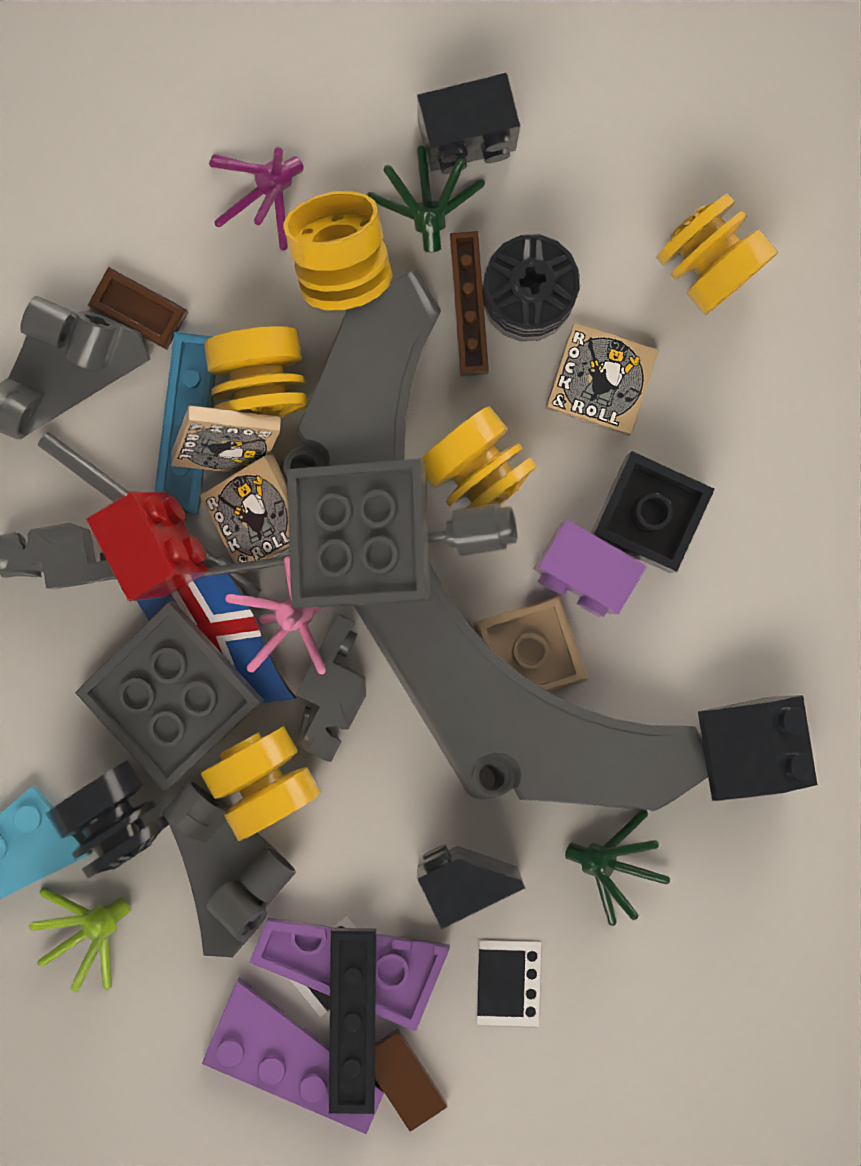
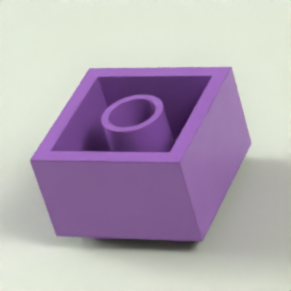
M566 519L559 524L533 570L541 574L538 579L539 583L560 595L561 593L565 594L566 590L571 591L580 597L576 603L578 606L597 617L601 616L604 618L606 613L619 614L647 566Z

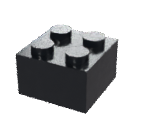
M507 72L417 94L418 124L426 149L430 172L441 170L442 174H450L459 156L465 158L463 170L467 167L468 162L484 159L485 163H496L509 158L510 152L516 151L520 122Z
M631 451L623 460L591 534L620 551L668 573L678 572L715 489Z

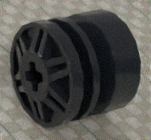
M541 234L519 235L504 242L491 256L484 274L482 286L484 310L490 323L504 336L521 342L540 341L555 334L568 320L580 290L579 269L572 254L557 240ZM526 276H532L534 282H542L539 285L537 294H531L528 287L521 288Z
M128 761L103 774L45 813L61 839L80 831L87 838L73 851L72 855L75 859L92 848L99 856L82 868L87 878L97 873L111 869L114 870L152 845L151 843L159 833L169 825L163 815L147 826L144 825L140 817L157 806L154 800L147 801L134 808L129 802V799L140 790L143 783Z

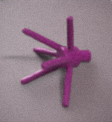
M280 147L274 149L273 160L265 165L247 163L217 154L212 155L209 160L210 167L253 174L257 184L254 190L218 217L214 225L222 227L256 199L265 194L266 196L254 218V223L256 225L263 223L274 202L279 247L283 251L287 250L288 243L283 226L286 219L283 190L291 186L292 177L303 172L304 166L302 161L297 156H293L283 162V150Z

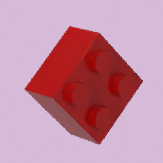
M131 491L86 518L128 601L166 597L209 572L204 562L206 553L203 546L196 537L190 535L183 522L185 513L181 504L175 497L170 496L168 492Z

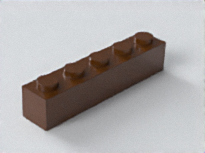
M478 231L450 233L460 377L487 375L489 367Z

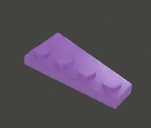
M268 918L249 963L330 996L331 928L335 927ZM376 934V1015L416 1031L449 952L450 944Z
M238 978L202 1064L367 1134L384 1094L379 1084L375 1081L374 1114H329V1048L322 1044L317 1036L306 1028H301L284 1015L283 1010L271 1001L267 1002L255 993L250 985L241 978Z

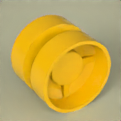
M284 726L261 737L259 732L220 753L221 761L200 773L214 799L222 798L238 791L241 793L243 798L224 814L238 841L276 823L322 793L307 767L299 768L284 775L281 773L279 768L298 752Z

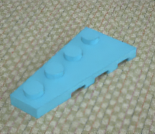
M36 785L29 788L0 813V899L92 853L89 850L77 859L73 857V851L83 841L77 834L61 839L45 814L53 808V805Z

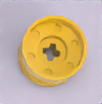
M354 191L329 192L314 196L300 203L288 213L283 223L292 260L295 261L294 267L302 298L309 305L323 310H347L362 306L378 298L389 287L393 277L385 242L382 241L384 235L376 202L369 196Z
M728 193L717 201L702 206L688 217L670 235L665 247L655 257L662 266L667 265L679 255L684 258L670 274L674 280L685 276L692 270L697 273L699 277L691 285L687 295L705 315L724 302L779 253L760 230H756L740 240L735 233L748 217L744 211L739 212L727 222L722 219L736 203Z
M287 326L249 328L219 334L208 338L204 342L208 372L214 375L229 376L230 381L214 386L211 389V396L215 399H233L217 404L213 408L275 415L280 417V419L288 414L306 409L309 403L306 393L287 392L303 387L306 384L305 377L299 374L284 373L283 371L284 368L295 365L302 360L299 333L296 328Z
M490 406L482 409L458 426L421 458L425 461L426 479L434 488L452 479L458 485L445 501L449 508L464 497H467L471 502L466 508L496 503L501 505L522 488L530 473L537 468V465L531 458L525 460L515 469L508 463L523 450L519 443L502 452L496 448L495 445L505 435L508 428Z

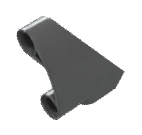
M34 296L27 305L20 324L21 333L26 335L23 346L8 378L0 383V433L16 440H21L86 398L149 361L150 356L141 332L99 314L91 312L76 313L44 298Z
M189 781L163 810L162 814L169 823L189 878L198 915L203 955L233 958L263 923L267 915L264 909L296 874V870L258 833L238 841L224 817L229 808L219 800L214 799L202 787Z

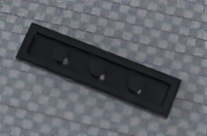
M331 928L329 1114H374L377 928Z

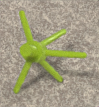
M46 888L41 889L40 895L77 914V916L33 921L29 924L30 930L36 931L81 925L82 930L38 960V966H46L88 937L92 943L74 978L71 990L73 992L79 991L99 950L103 988L109 990L112 982L108 936L117 931L116 922L131 912L129 904L121 897L106 908L98 905L89 910Z

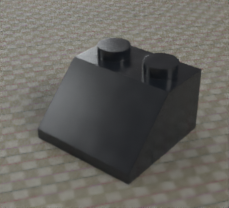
M803 695L765 697L698 711L712 801L782 794L818 785Z
M446 844L436 847L422 855L424 861L418 865L417 880L441 929L525 889L517 866L460 846L448 850Z

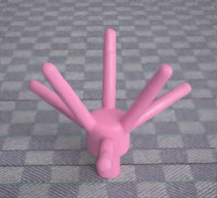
M286 556L284 564L289 599L276 601L228 594L225 599L228 603L275 610V613L258 616L257 619L260 626L277 622L281 627L248 664L247 670L249 672H254L290 631L299 629L315 668L322 675L326 672V668L307 625L312 621L313 614L320 612L322 607L291 608L290 556Z

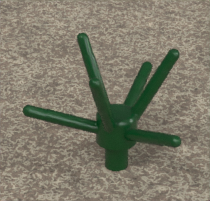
M419 146L417 148L422 202H416L390 165H385L383 170L407 206L373 192H368L366 195L373 199L376 204L414 220L415 230L422 233L424 251L437 252L441 250L440 230L446 227L445 216L485 186V181L479 179L449 201L465 164V158L459 156L450 172L439 200L432 201L426 149L424 146Z
M641 810L603 846L592 843L587 848L571 842L566 849L565 858L567 860L581 864L584 873L595 876L610 926H615L617 923L610 894L630 919H638L636 910L609 878L614 870L666 885L670 883V878L666 875L617 861V856L654 850L659 847V842L656 840L618 846L647 818L648 812L646 810Z

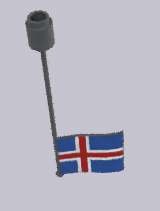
M499 503L454 510L452 520L446 521V530L428 533V541L447 540L450 548H457L460 556L505 550L507 544L517 542V524L511 506L501 507ZM286 556L208 568L209 572L166 597L136 600L148 621L168 602L175 601L264 699L261 704L297 698L278 671L271 653L254 672L247 670L248 664L267 642L252 607L228 603L225 599L228 594L245 596L231 573L285 565L284 558Z

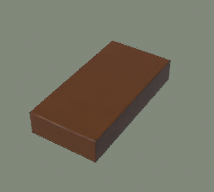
M110 267L106 270L87 305L103 316L141 332L142 337L165 350H168L174 339V332H178L188 314L187 309Z
M399 1028L375 1043V1079L410 1132L447 1108L445 1098Z

